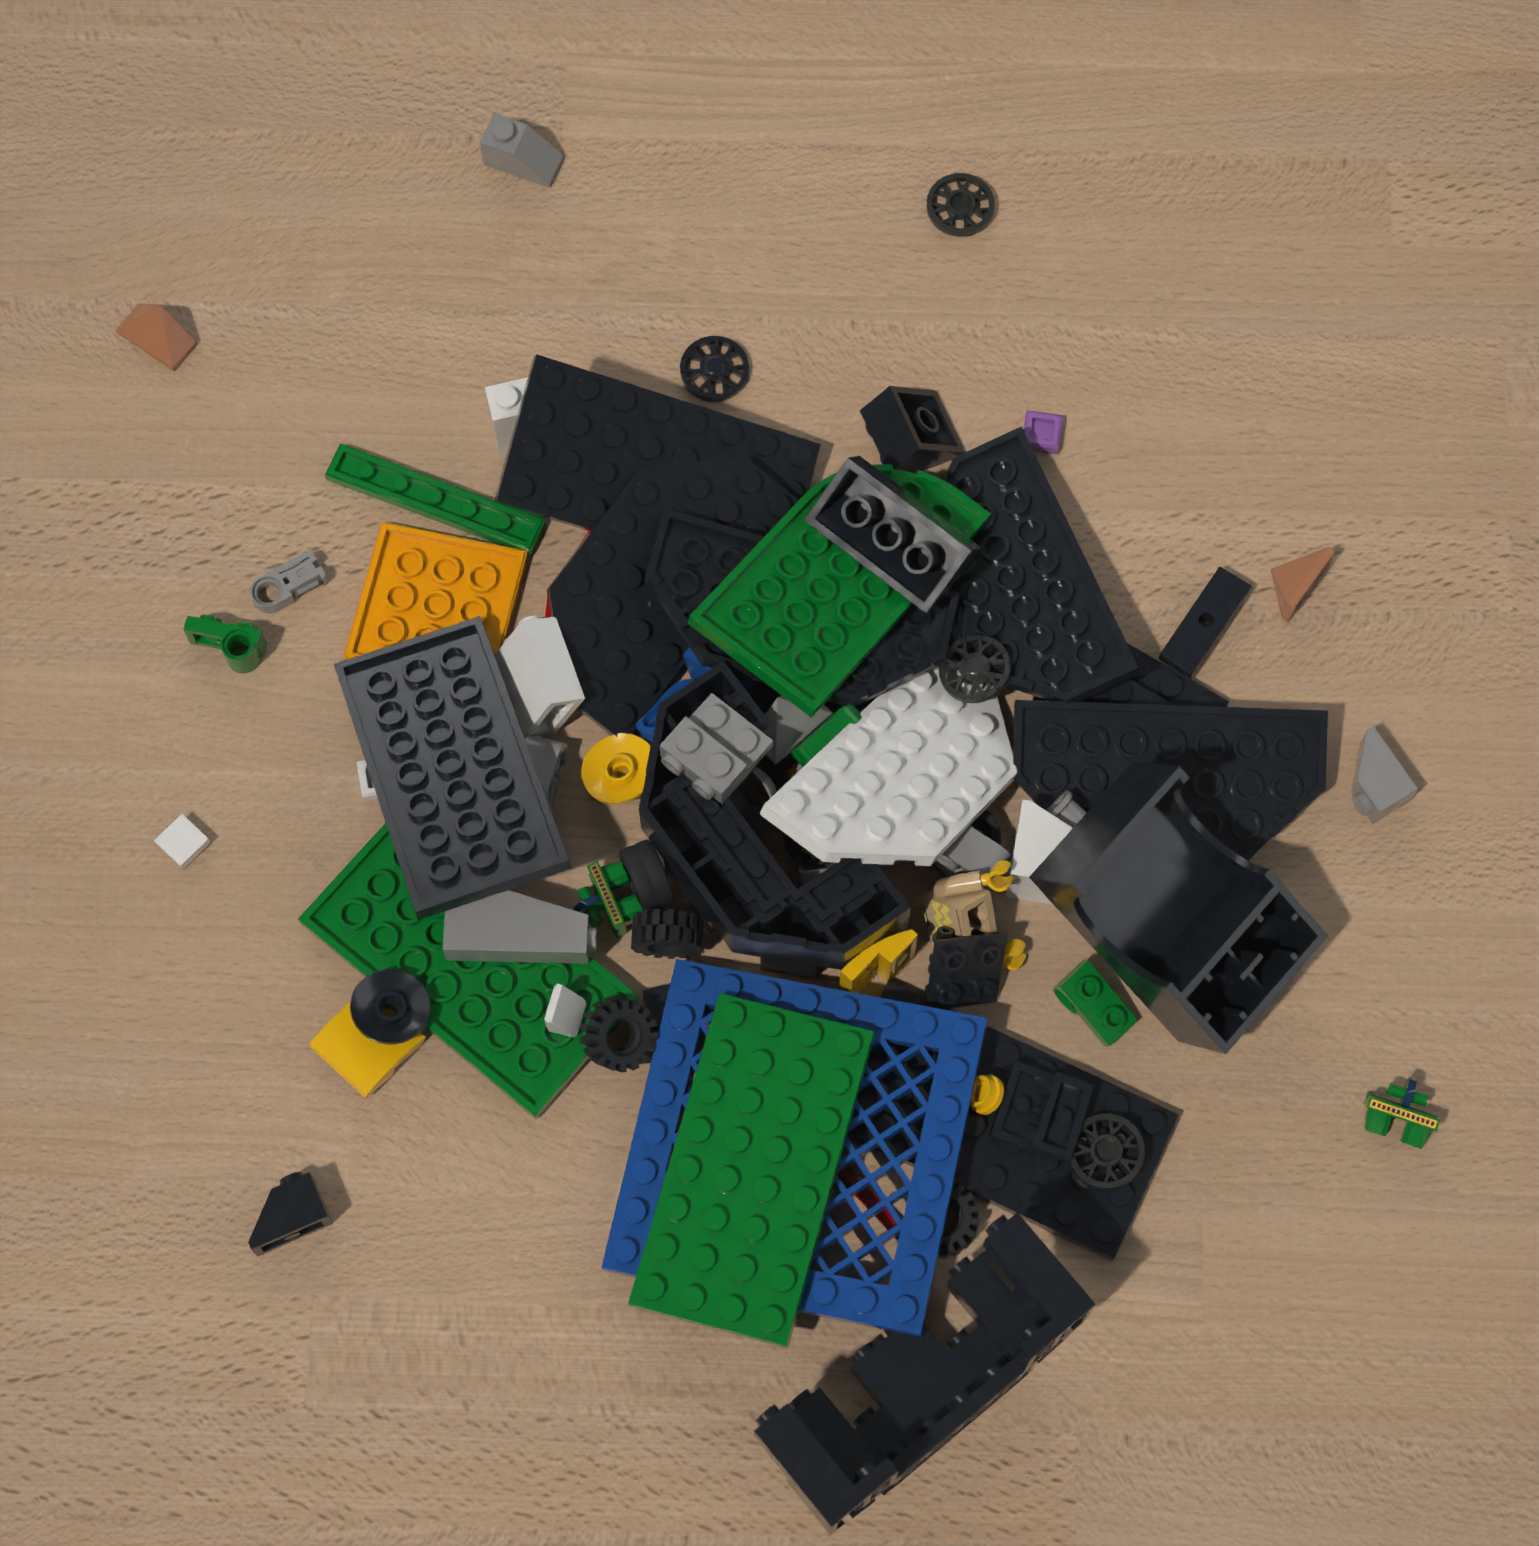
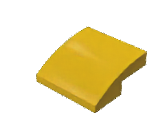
M912 929L889 936L861 952L840 971L839 990L860 993L876 974L886 982L888 980L892 981L915 956L918 934Z
M349 1002L313 1038L309 1047L366 1099L393 1076L395 1068L423 1045L426 1036L420 1032L413 1039L395 1045L374 1042L361 1034L354 1025L350 1014ZM387 1008L382 1012L387 1017H394L397 1014L391 1008Z

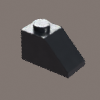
M302 1172L289 1174L280 1179L279 1186L271 1189L248 1241L251 1250L257 1257L333 1224L317 1183L310 1172L304 1175Z

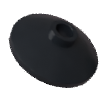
M381 970L368 975L356 986L350 1001V1014L354 1025L366 1038L380 1044H401L416 1037L426 1026L430 1016V998L425 987L414 976L399 970ZM387 1008H391L397 1014L394 1017H387L382 1012Z

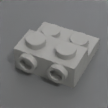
M711 693L689 719L685 716L660 744V754L663 757L661 762L675 775L679 776L683 773L692 780L693 788L707 800L713 797L723 804L773 747V740Z

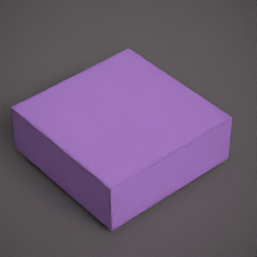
M1026 410L1023 431L1033 451L1057 455L1063 416Z

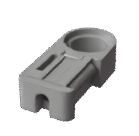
M307 551L256 579L251 586L250 594L254 605L259 611L273 614L295 603L293 597L304 594L320 585V582H323L324 586H326L328 580L324 570L319 566L315 555L311 551ZM267 586H273L279 590L278 598L270 603H264L258 599L260 591Z

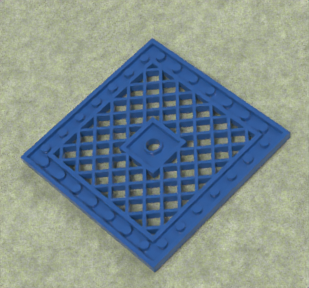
M676 959L658 1032V1039L655 1044L656 1048L653 1053L601 1268L607 1272L636 1277L677 1139L683 1109L686 1108L689 1098L690 1077L693 1069L695 1072L697 1071L702 1051L697 1054L701 1034L703 1031L707 1037L709 1030L707 1027L710 1026L714 1013L713 1011L706 1016L707 1008L715 1009L719 993L874 1031L875 1038L871 1051L881 1045L891 1061L872 1072L868 1064L866 1066L865 1073L867 1076L863 1078L860 1091L873 1084L882 1100L865 1111L857 1101L855 1110L859 1115L852 1118L848 1132L865 1123L874 1138L856 1150L849 1139L846 1138L845 1147L850 1154L840 1160L837 1171L838 1173L853 1162H856L865 1178L846 1189L836 1174L835 1184L841 1191V1194L829 1201L824 1218L833 1233L817 1243L814 1258L823 1272L810 1270L798 1312L922 1338L987 1029V1018ZM888 1043L911 1048L896 1056ZM927 1050L939 1052L936 1063ZM920 1053L930 1069L912 1080L902 1064ZM894 1069H897L906 1084L888 1095L878 1080ZM933 1078L927 1103L918 1087ZM912 1091L922 1107L906 1118H903L894 1102ZM888 1107L898 1123L879 1134L870 1118ZM925 1116L919 1142L909 1126ZM901 1131H904L913 1147L895 1158L885 1142ZM880 1146L890 1162L870 1173L861 1157ZM916 1156L910 1181L901 1165ZM895 1169L905 1186L886 1197L876 1181ZM871 1185L881 1202L862 1213L852 1197ZM908 1195L902 1221L892 1205ZM847 1201L857 1217L838 1229L828 1212ZM887 1209L897 1225L877 1237L868 1220ZM863 1225L872 1242L853 1253L843 1237ZM899 1235L893 1261L883 1245ZM839 1241L848 1257L829 1269L819 1252L834 1242ZM878 1249L888 1266L869 1277L859 1260ZM854 1265L863 1280L839 1276L838 1274ZM891 1274L889 1286L878 1284V1282Z

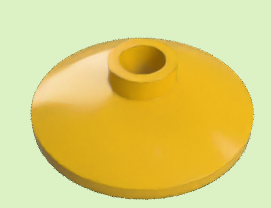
M620 733L618 737L610 735L593 745L587 752L581 767L582 781L589 794L598 801L607 804H623L641 796L646 777L650 745L641 737L627 733ZM623 771L628 772L625 776L617 778L619 773Z

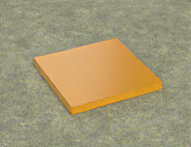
M381 522L343 660L351 659L479 616L495 655L508 636L528 560V551Z

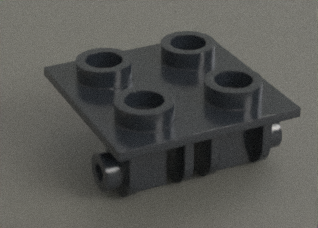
M946 926L939 927L932 936L934 949L933 953L929 956L931 964L928 965L927 970L930 974L929 983L925 986L924 990L927 995L925 1006L948 1009L997 1002L1007 932L956 937L953 935L952 928Z

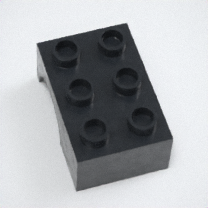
M1132 762L1029 878L1178 1042L1227 1054L1328 935L1270 869L1258 866L1233 852L1197 820L1179 792L1178 785L1185 784L1189 779L1180 766Z

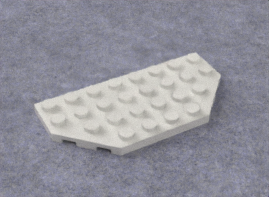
M951 656V658L949 659V660H951V661L960 663L958 660H956V659H955L954 657H952V656ZM939 666L880 694L860 713L862 718L856 724L849 723L763 805L760 815L822 862L839 863L841 858L861 859L862 864L893 865L895 860H911L915 862V866H931L1012 783L1017 774L1016 766L1013 765V754L998 697L995 696L981 703H965L956 700L944 689L939 677ZM959 670L946 673V680L950 681L961 675ZM964 681L959 692L969 695L972 685ZM987 681L980 684L983 692H987L994 687ZM976 690L974 695L980 694V692Z

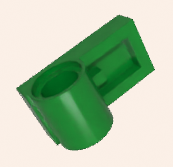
M203 614L199 618L187 616L183 628L191 644L221 649L229 667L237 673H249L255 670L260 664L261 657H264L267 647L262 630L248 622H237L236 625L223 623L215 616ZM249 646V650L241 656L232 655L237 647Z
M1082 960L1053 988V992L1058 1000L1069 1011L1079 1015L1104 1046L1110 1047L1137 1021V1018L1088 960Z

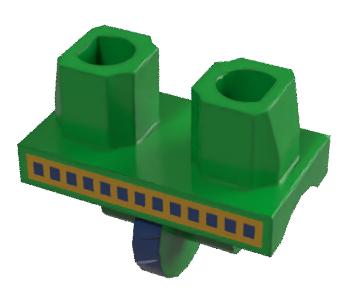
M598 860L588 864L589 877L597 895L592 896L588 886L579 889L578 893L582 901L576 904L573 910L588 914L592 925L597 926L603 922L599 912L603 909L615 937L618 938L627 934L626 926L632 924L635 913H642V908L635 894L619 901H615L611 891L629 884V879L622 862L608 864L600 867Z
M1408 1077L1404 1087L1389 1083L1386 1094L1400 1098L1399 1103L1368 1092L1363 1103L1367 1108L1364 1123L1365 1130L1386 1136L1392 1117L1404 1120L1406 1123L1400 1141L1422 1149L1428 1139L1430 1131L1437 1132L1440 1119L1436 1115L1410 1107L1411 1102L1425 1107L1429 1095L1415 1091L1417 1079Z

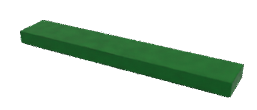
M341 443L325 473L326 480L498 545L528 551V556L532 557L546 526L545 519L494 503V500Z

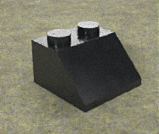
M889 386L860 410L866 423V431L873 438L879 451L881 463L893 465L895 470L916 474L918 470L925 471L951 461L954 457L965 453L935 390Z

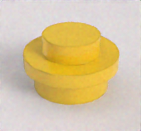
M993 1075L977 1076L971 1108L981 1115H988L994 1112L1003 1099L1004 1087L1002 1081Z

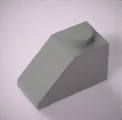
M495 113L480 141L483 164L485 166L549 188L564 159L561 152L527 124Z
M1373 726L1366 731L1360 742L1351 794L1353 795L1352 802L1357 811L1362 816L1367 815L1372 824L1409 803L1416 794L1418 787Z

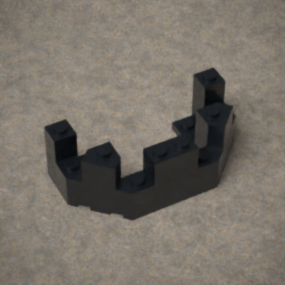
M724 661L658 704L653 740L651 741L643 793L641 794L639 804L641 829L664 859L666 875L694 913L697 914V917L701 916L703 918V925L710 934L717 931L732 953L760 957V970L816 978L817 966L842 970L852 959L873 944L908 930L911 907L878 864H862L861 859L843 858L839 863H835L797 890L729 797L723 804L713 797L707 800L693 788V781L683 773L677 776L661 762L663 757L660 754V744L685 716L689 719L711 693L761 732L769 727L767 717Z
M1018 1212L1010 1219H1007L1005 1215L996 1219L985 1230L988 1234L983 1244L985 1251L972 1261L967 1256L964 1257L948 1272L952 1278L948 1280L946 1288L977 1323L978 1326L973 1331L969 1332L966 1327L959 1331L947 1342L951 1349L946 1352L925 1325L922 1338L884 1330L887 1337L879 1344L874 1346L872 1342H869L853 1355L852 1358L856 1363L851 1366V1373L880 1407L876 1412L872 1407L862 1412L852 1422L856 1427L855 1429L820 1387L813 1393L809 1389L804 1390L781 1409H778L774 1404L755 1420L759 1425L754 1430L755 1438L787 1476L789 1485L830 1535L845 1524L842 1519L849 1514L853 1519L876 1501V1496L881 1493L884 1496L1009 1392L1029 1374L1027 1371L1036 1361L1038 1363L1043 1361L1063 1342L1062 1338L1069 1327L1074 1331L1089 1317L1094 1309L1095 1302Z

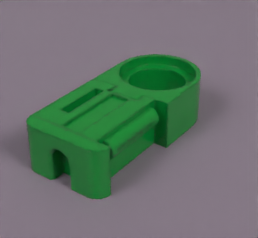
M851 703L841 707L790 753L804 767L849 723L856 724L862 718L859 710Z

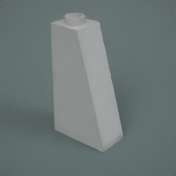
M510 890L445 911L443 953L447 961L589 964V951L597 950V928L590 927L588 914Z

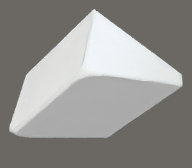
M560 984L554 985L544 1020L548 1031L573 1038L578 1034L586 1001Z

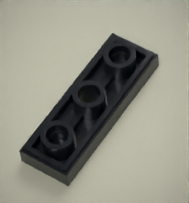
M1219 566L1159 654L1158 659L1191 679L1250 592L1252 586ZM1205 621V622H1207L1210 626H1209V627H1204V626L1200 625L1199 622Z

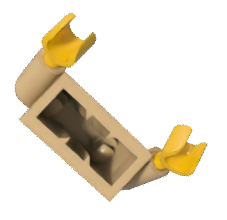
M1006 860L997 861L991 871L986 874H982L981 870L944 877L939 879L931 889L926 888L920 891L916 897L915 905L924 912L930 940L932 941L933 934L941 926L952 928L953 935L956 937L996 933L997 927L991 892L985 889V886L988 885L997 892L1005 891L1015 877H1003L1001 875L1008 871L1011 863ZM1011 939L1007 942L1002 964L1005 968L1017 970L1022 966L1026 954H1023L1026 947L1025 942L1019 939Z

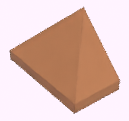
M139 303L116 329L117 334L173 371L178 368L197 345L196 341L161 305Z
M1326 547L1271 569L1281 617L1288 622L1325 572L1334 555V549Z

